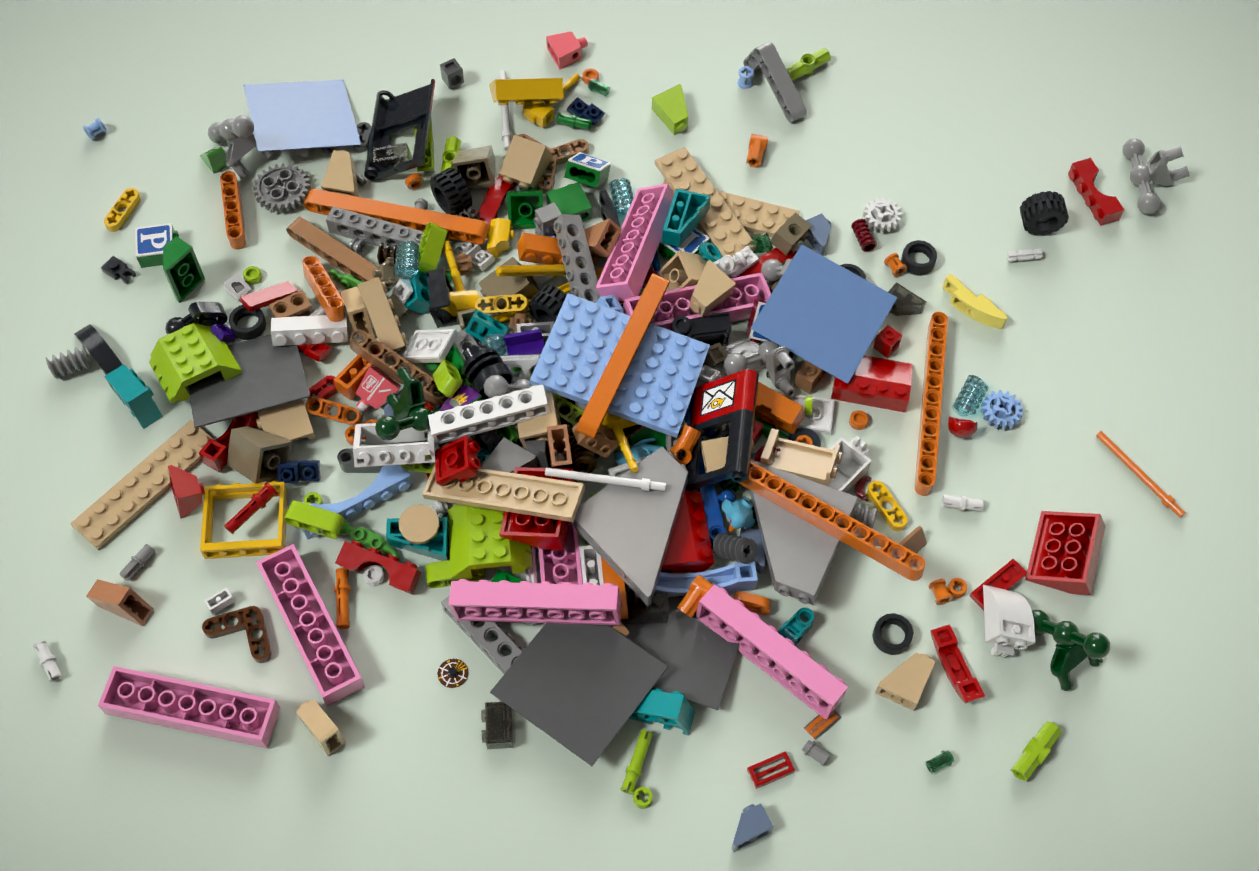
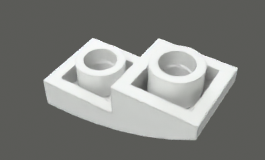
M463 242L455 249L457 254L466 253V257L471 256L472 265L481 271H484L495 261L494 256L481 250L479 244Z

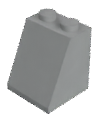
M504 437L481 466L482 469L514 473L515 467L538 468L536 455Z

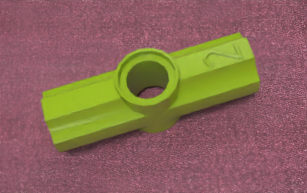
M822 48L812 54H803L798 62L788 66L786 70L792 81L802 76H810L813 74L814 69L831 61V55L827 48Z
M450 136L446 139L445 150L442 154L441 172L448 168H454L452 161L457 151L461 149V140L456 136Z
M1046 721L1037 735L1032 737L1022 751L1023 754L1011 769L1016 778L1026 782L1036 767L1041 765L1050 753V748L1062 733L1059 726L1053 722Z

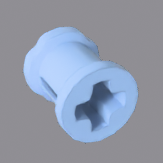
M743 66L739 69L740 78L738 79V86L742 89H748L752 86L753 81L751 77L754 71L749 66Z
M96 118L95 122L89 126H83V130L91 140L95 139V136L101 132L107 131L99 118Z

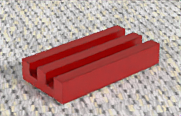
M785 751L747 767V772L750 774V778L757 789L794 773L795 769ZM781 759L785 760V762L757 774L754 772ZM788 766V769L758 781L759 778Z

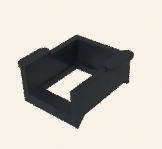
M444 268L426 271L431 304L429 311L437 328L457 324L456 316H452L448 311L440 309L451 305L450 292H455V288L451 286Z
M728 312L714 313L708 315V318L690 320L692 325L691 331L684 336L709 344L710 346L719 342L721 346H724V344L726 346L729 345L732 328Z

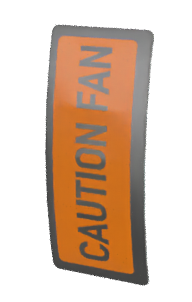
M835 710L827 720L818 715L804 729L816 740L842 717Z

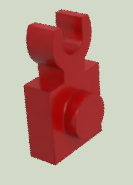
M324 343L297 345L300 352H305V356L318 362L332 353L331 346Z

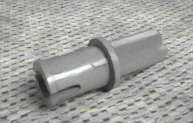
M145 544L135 557H131V561L120 572V576L127 581L130 580L140 568H144L147 560L156 553L150 545Z

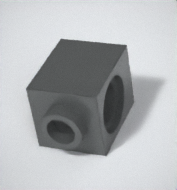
M455 58L440 64L442 80L449 89L464 83L463 69Z

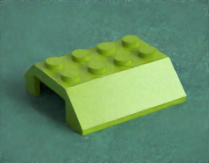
M192 323L158 339L150 355L149 364L171 403L176 402L177 399L179 403L189 399L186 386L220 371L225 381L243 373L226 343L220 341L210 330L211 327Z
M456 504L448 510L452 580L472 578V569L512 565V573L516 574L525 573V569L532 568L531 546L502 538L499 535L505 511Z

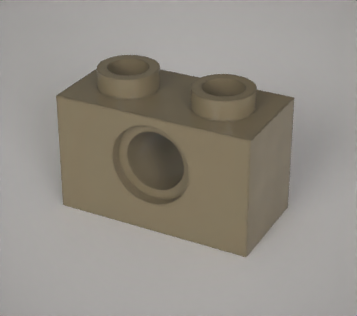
M795 212L775 232L770 243L787 255L791 250L794 252L799 247L800 241L804 242L810 235L808 231L812 225Z

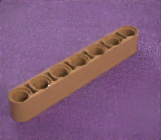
M298 217L286 228L290 237L345 274H350L361 282L377 278L372 276L373 270H378L377 266L304 218Z
M356 330L352 333L350 348L353 352L402 385L403 383L396 373L399 368L406 367L413 378L426 384L423 387L424 399L427 402L441 408L444 401L449 398L438 390L434 378L362 330ZM360 339L363 341V343L358 344L355 342V340ZM376 350L379 354L374 355L370 351ZM386 361H393L395 364L388 365ZM438 392L442 397H435L433 393Z

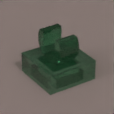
M768 232L751 236L752 241L750 244L757 245L756 250L753 251L754 254L769 252L773 249Z

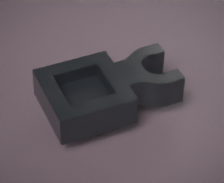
M112 256L101 267L105 274L115 280L120 277L125 284L129 283L126 276L130 275L133 278L136 276L132 269H128L126 263L115 256Z

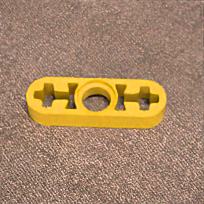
M126 189L104 218L107 230L116 232L122 228L141 200L137 189ZM122 207L127 208L124 212H118Z
M522 294L480 297L475 302L476 310L478 309L485 314L522 312L529 307L528 298ZM519 298L524 301V304H521V308L518 305H511V301L518 302ZM501 299H505L507 302L504 309H499L497 305ZM485 301L487 304H493V307H485L484 310L480 305Z
M872 481L867 489L868 497L892 530H904L908 521L906 514L882 482ZM873 488L876 490L880 489L879 494L877 491L873 492ZM889 502L892 505V509H884L882 503ZM895 518L897 520H902L901 524L898 522L895 523Z

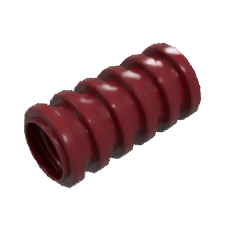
M858 219L854 221L851 228L862 251H871L876 247L877 243L866 220Z

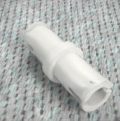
M943 494L942 507L958 508L961 511L965 509L982 511L983 499L966 498L965 495L957 497Z
M45 640L36 642L33 648L39 657L40 667L44 668L50 682L59 680L63 675L56 664L57 659L55 655L51 654Z

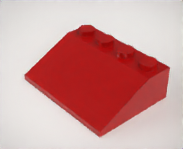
M864 355L848 384L834 376L831 399L905 413L910 398L912 364Z
M515 467L514 470L516 474L577 483L575 479L545 476L546 468ZM553 468V469L573 471V469ZM505 511L499 535L502 538L541 549L564 550L569 521Z
M685 490L662 569L691 573L704 572L714 564L702 495L701 492Z
M1041 511L1027 569L1028 573L1025 578L1026 581L1070 594L1091 595L1106 528L1101 514Z

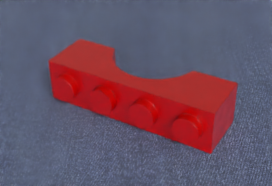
M1088 158L1074 162L1068 172L1069 179L1073 181L1078 193L1085 200L1086 206L1093 213L1095 220L1098 221L1100 226L1119 221L1124 208L1116 196L1104 195L1095 188L1093 182L1099 169L1093 160Z
M253 412L233 418L230 426L222 436L217 439L210 438L199 452L203 463L220 473L227 463L231 429L245 426L255 428L257 426L256 419H259L258 413Z
M354 540L351 543L344 541L335 564L356 573L370 565H382L388 572L389 585L413 595L422 573L417 569V565L408 561L405 564L398 562L399 558L390 554L387 557L380 555L381 551L372 547L369 550L362 548L363 544Z

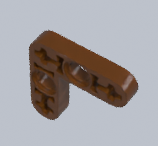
M249 606L211 617L203 622L202 630L211 639L246 629L253 659L257 663H265L271 658L272 652L264 617L258 607ZM251 613L256 614L255 620L257 624L253 625V622L250 618ZM231 618H237L238 623L235 626L230 627L227 625ZM211 625H215L213 632L209 630L211 629ZM261 630L263 632L260 638H252L254 631ZM260 644L264 650L262 657L259 656V647L257 646Z

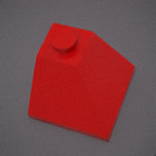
M169 465L170 484L181 519L203 503L202 495L205 494L203 483L198 482L197 476Z

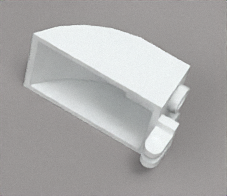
M859 436L853 438L850 442L841 437L830 448L834 450L835 445L839 444V452H842V459L840 464H836V467H838L836 478L831 479L828 487L846 493L869 471L872 460L865 456L869 449L866 448L867 442L862 441L860 443L861 438Z
M983 584L985 640L988 643L994 644V647L991 649V655L1003 658L1008 655L1013 656L1015 655L1014 649L1023 650L1035 643L1034 618L1028 601L1017 592Z

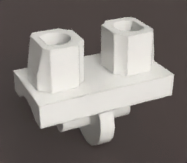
M749 246L734 254L735 267L738 270L730 276L736 278L759 261V258L752 252Z
M725 255L713 262L727 276L738 270L735 267V259L730 255Z

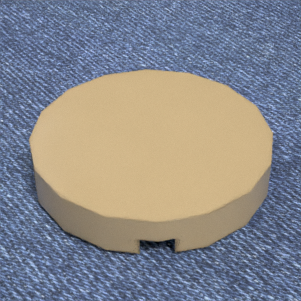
M423 504L407 508L399 519V530L402 536L409 543L413 544L429 542V540L437 535L440 527L436 512Z

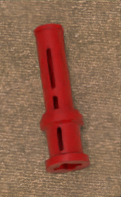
M266 482L257 494L252 495L251 501L228 521L224 527L231 534H234L259 509L265 508L266 504L274 496L277 497L279 495L272 485Z

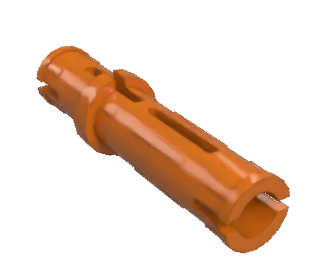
M347 568L336 569L334 592L337 595L336 628L348 629L350 627L349 592L351 591V586L348 583L349 569Z

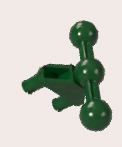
M406 367L399 368L396 373L404 385L400 397L398 398L396 393H391L386 399L393 410V416L385 415L376 422L375 431L383 440H393L398 436L400 430L411 427L416 431L429 429L428 415L440 410V408L428 410L425 407L423 386L418 379L413 378Z
M1032 610L1035 635L1049 633L1053 635V639L1057 643L1051 660L1050 670L1052 675L1057 677L1061 689L1068 691L1071 687H1074L1069 672L1087 657L1091 666H1099L1103 662L1102 658L1106 657L1110 651V641L1102 633L1092 632L1088 635L1079 633L1078 627L1071 621H1061L1057 624L1050 622L1049 616L1044 611Z

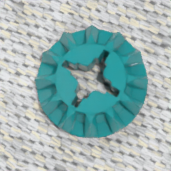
M704 241L699 245V255L706 262L709 260L715 262L722 258L720 250L712 243Z

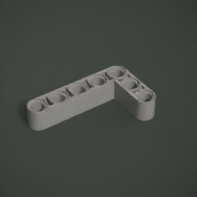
M767 42L754 48L744 59V66H749L753 71L762 69L786 119L790 123L806 116V107L774 44Z

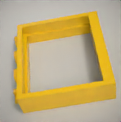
M252 482L251 484L233 483L231 485L216 484V486H205L200 551L204 559L265 556L286 547L287 524L284 521V517L287 513L288 490L285 482H269L278 492V496H280L278 539L212 543L215 500L251 498L253 494H257L264 487L265 483L255 484Z

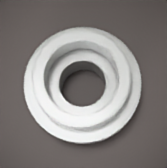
M434 500L432 504L433 510L441 517L445 516V513H448L447 503Z

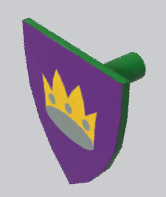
M466 384L456 391L452 398H448L439 411L471 404L482 396Z

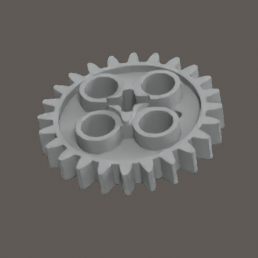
M282 163L281 167L275 164V168L272 169L269 166V171L262 170L263 175H257L259 180H254L255 185H253L256 201L260 203L261 207L265 206L267 211L272 208L273 213L277 209H279L280 213H282L283 209L289 212L291 207L296 210L295 205L302 206L301 201L306 200V196H308L311 190L307 173H304L303 169L299 170L297 165L292 168L291 164L285 167L284 163Z

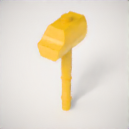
M574 74L563 85V94L580 79L579 74ZM544 101L542 104L526 102L523 105V117L531 123L544 128L553 120L555 109L551 107L553 104H549V101Z
M497 218L491 220L490 230L486 239H488L487 251L494 258H498L502 252L510 249L511 239H514V231L509 219Z
M445 241L443 245L444 253L448 260L456 292H450L451 305L440 309L448 311L452 316H458L457 312L475 308V302L480 297L476 290L465 291L450 242Z
M607 413L602 425L613 430L616 440L621 447L620 449L626 458L627 465L632 473H636L639 468L636 464V459L632 455L623 429L637 425V423Z

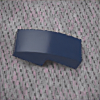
M578 97L566 110L571 115L592 120V125H596L605 115V112L593 103L589 106Z
M320 460L291 461L278 463L277 465L278 482L298 484L299 481L320 480Z

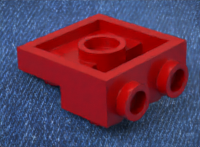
M466 435L435 450V475L438 485L442 486L455 479L463 482L478 475V468L481 467V463L477 458V452L480 451L477 441Z

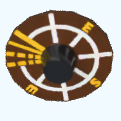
M448 659L440 665L437 672L438 679L445 687H459L467 680L468 668L459 659Z

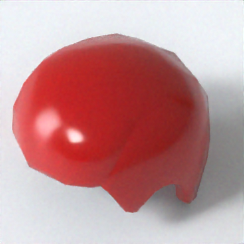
M949 416L948 429L956 437H970L977 431L978 422L974 423L971 420Z

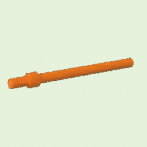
M1102 431L1096 435L1110 451L1162 500L1161 503L1166 508H1170L1179 518L1186 514L1175 503L1176 500L1171 495H1167Z

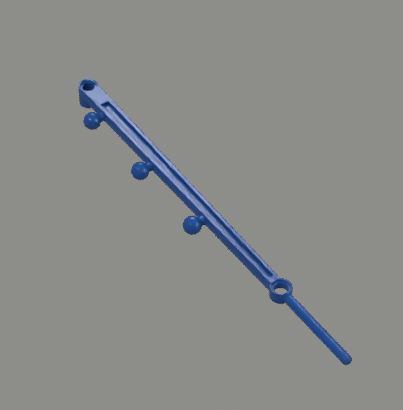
M657 250L652 260L653 268L656 272L661 269ZM694 399L690 400L684 416L687 426L691 424ZM715 428L704 431L701 441H704L703 436L709 439L716 438L719 434V429L718 431H715ZM701 447L697 476L706 473ZM714 484L698 488V492H701L711 547L713 549V541L715 539L713 536L719 533H726L719 502L723 503L725 499L734 502L735 494L731 490H724L720 495H717Z

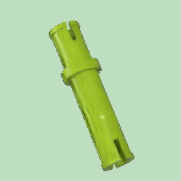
M647 730L640 731L630 765L625 770L627 774L620 790L625 793L628 785H630L627 792L629 795L634 794L638 778L642 775L641 769L653 737V733L649 731L645 739Z

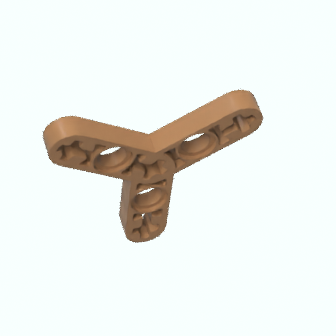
M526 134L517 135L519 137L540 143ZM578 139L551 149L548 148L553 157L546 170H551L552 172L550 174L543 173L537 184L538 190H543V194L553 190L557 165L568 162L569 158L579 152L588 154L589 144L586 140ZM563 151L570 152L568 155L561 154ZM544 180L547 181L546 187H543V186H544Z

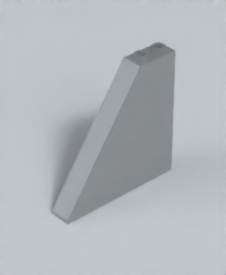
M660 447L637 464L639 470L636 473L628 470L620 477L638 480L646 478L653 482L666 483L665 491L652 489L644 491L637 487L609 484L582 503L577 510L574 522H570L647 606L651 605L688 483L687 468L683 464H679L675 460L674 455L663 447Z
M750 459L753 463L848 516H853L858 497ZM749 489L775 591L782 596L796 598L801 603L814 605L841 541Z

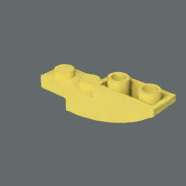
M952 274L945 278L942 288L952 296L950 304L977 322L997 329L1004 328L1008 317L989 298H986L983 294L976 297L971 290H968Z

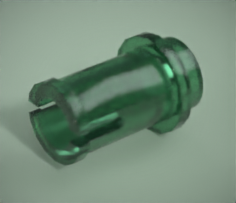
M591 79L588 84L591 92L595 91L605 97L610 91V86L598 82L597 79Z
M942 750L941 754L925 761L929 772L933 774L947 765L950 767L954 762V758L949 750Z

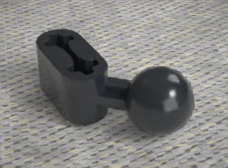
M194 302L188 308L190 314L184 318H171L166 323L165 330L166 334H171L192 323L204 326H212L213 324L224 325L228 320V316L219 302Z

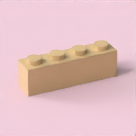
M379 277L357 284L378 341L395 353L405 350V343L408 342L404 332L400 333L398 327L401 324L398 316H394L392 313V309H394L391 298L387 299L385 295L388 292L385 282H380Z

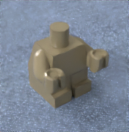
M387 257L378 270H373L372 276L379 277L380 282L384 281L388 287H395L399 279L405 278L404 264H394V258Z

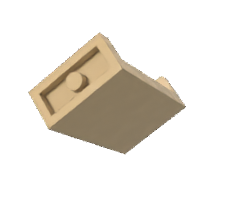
M771 428L761 456V463L829 486L831 479L836 478L838 470L836 464H840L842 452H839V444H836L835 449L831 450L779 438V430ZM775 445L777 448L781 449L780 452L775 451V453H773Z

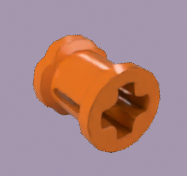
M897 253L889 255L884 260V264L893 271L894 277L902 275L907 270L906 264H902Z
M945 579L935 580L928 586L929 590H932L935 595L936 605L946 604L953 599V595L949 594Z

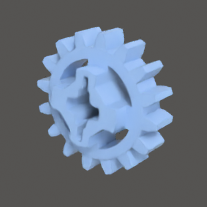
M999 390L998 394L992 391L991 395H986L981 404V413L984 414L983 419H989L988 425L994 423L996 429L998 426H1001L1003 430H1005L1006 426L1011 429L1014 424L1017 425L1023 415V406H1019L1021 400H1015V394L1009 396V391L1005 394L1002 393V390Z

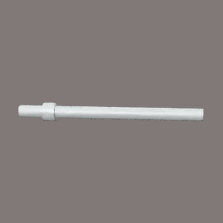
M500 71V79H507L506 71ZM502 105V140L504 141V150L508 151L512 140V132L509 125L508 105Z
M546 468L545 476L637 487L644 491H649V489L666 490V483L653 482L646 478L638 480Z

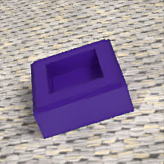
M213 324L210 329L220 341L234 342L237 338L227 325Z

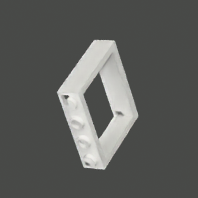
M376 423L355 425L353 443L354 467L435 462V441L431 435L430 428L425 431H416L412 427L400 430L398 436L393 440H383L375 431ZM428 441V442H419V443H402V444H386V445L361 446V445H364V444H380V443H397V442ZM425 455H431V458L425 459ZM359 459H364V463H359Z

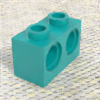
M413 269L405 276V278L410 280L413 292L405 306L407 309L423 315L431 306L427 274Z
M477 309L468 323L465 332L498 349L509 327Z

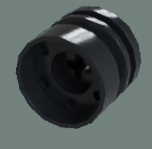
M485 348L473 354L462 367L463 375L472 384L473 389L482 396L481 399H490L485 394L483 386L486 379L490 376H502L508 384H511L514 378L513 373L503 363L502 358L493 348Z

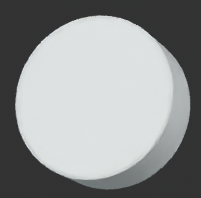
M371 565L365 569L364 579L368 585L378 586L384 581V571L380 566Z

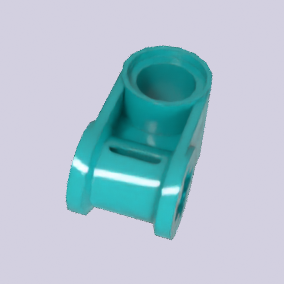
M806 607L800 608L781 626L778 633L784 638L790 639L796 646L813 625V611ZM806 617L809 621L805 623L800 621L799 618Z

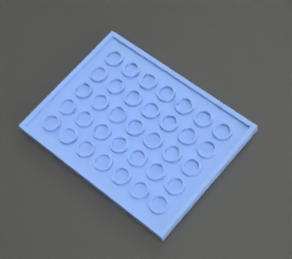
M567 293L529 384L533 386L543 384L546 391L587 405L631 316ZM650 323L607 413L677 438L710 345Z

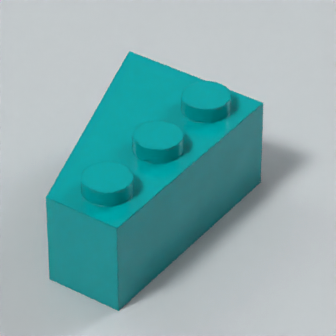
M676 188L663 227L662 243L680 247L709 211L711 196Z
M123 364L104 376L112 390L123 404L131 410V414L137 418L143 429L163 417L152 399V396H154L149 386L145 385L144 381L137 376L132 368L129 370Z
M438 517L440 526L438 533L425 544L409 543L399 530L400 518H387L386 539L390 546L441 561L449 560V523L447 517Z
M653 688L629 719L646 724H651V722L664 724V729L670 730L672 726L682 729V734L689 735L695 711L683 693L677 691L668 693L661 689Z

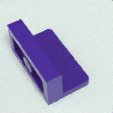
M541 329L504 335L508 356L541 354L545 346Z

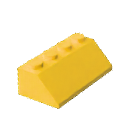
M563 78L495 79L489 84L493 102L499 103V105H509V102H515V105H524L526 102L542 104V101H549V104H558L559 101L564 99Z

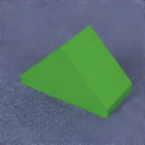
M214 147L200 155L201 159L213 173L227 167L226 156L222 147Z

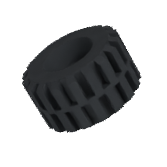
M448 168L431 177L430 186L433 196L446 214L457 215L463 212L464 208L468 209L472 206L470 190L463 177L454 168Z
M1043 191L1038 194L1035 193L1021 203L1020 214L1023 227L1029 234H1051L1063 228L1068 222L1069 215L1064 197L1058 194V192Z
M545 285L529 301L530 312L538 322L554 321L555 323L567 294L552 285Z

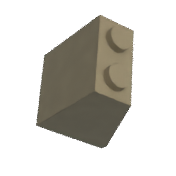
M492 146L457 151L452 164L454 169L463 177L469 189L495 186V156Z
M511 257L501 266L522 264L514 257ZM495 270L479 282L482 288L480 292L484 297L522 294L528 300H531L540 290L532 276L498 277ZM520 298L518 302L511 301V305H520L524 303V301ZM505 299L498 301V308L504 309L507 302Z
M249 426L231 429L226 464L255 484L278 479L277 465L278 463L289 462L292 441Z

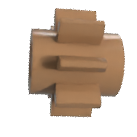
M466 253L457 254L458 258H455L458 271H460V276L469 275L468 270H473L471 256L466 257Z
M515 312L514 317L510 318V326L514 327L515 332H517L516 324L532 323V318H528V313Z

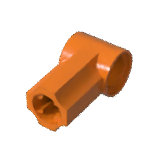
M751 134L746 160L750 167L756 168L761 166L763 154L767 148V136Z
M684 425L676 444L669 450L674 455L675 460L683 465L690 462L692 458L691 452L701 434L700 431ZM682 450L683 456L681 459H678L677 455Z
M699 574L690 584L688 593L677 608L693 618L697 612L699 601L714 584Z

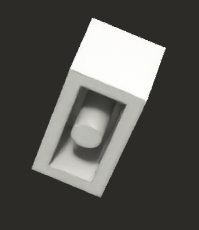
M226 587L204 602L212 615H215L234 603L235 600Z

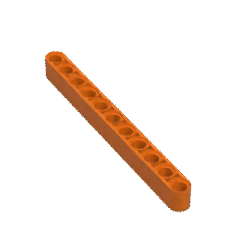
M311 189L304 202V207L310 212L329 215L334 206L423 232L427 224L432 222L447 230L446 238L474 244H483L490 229V226L482 220L319 189Z
M652 273L578 422L576 432L595 439L665 295L670 280Z
M943 312L932 314L927 333L914 486L916 493L921 496H927L931 493L936 480L948 317Z
M750 461L749 477L739 484L911 581H917L922 578L925 567L923 557Z

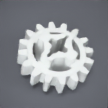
M882 197L879 201L875 198L874 202L869 201L868 205H865L863 217L866 223H868L869 228L874 227V231L880 229V232L883 233L884 229H886L887 232H890L891 228L895 230L896 226L900 224L902 217L901 208L896 207V202L890 203L891 199L885 201L884 197Z

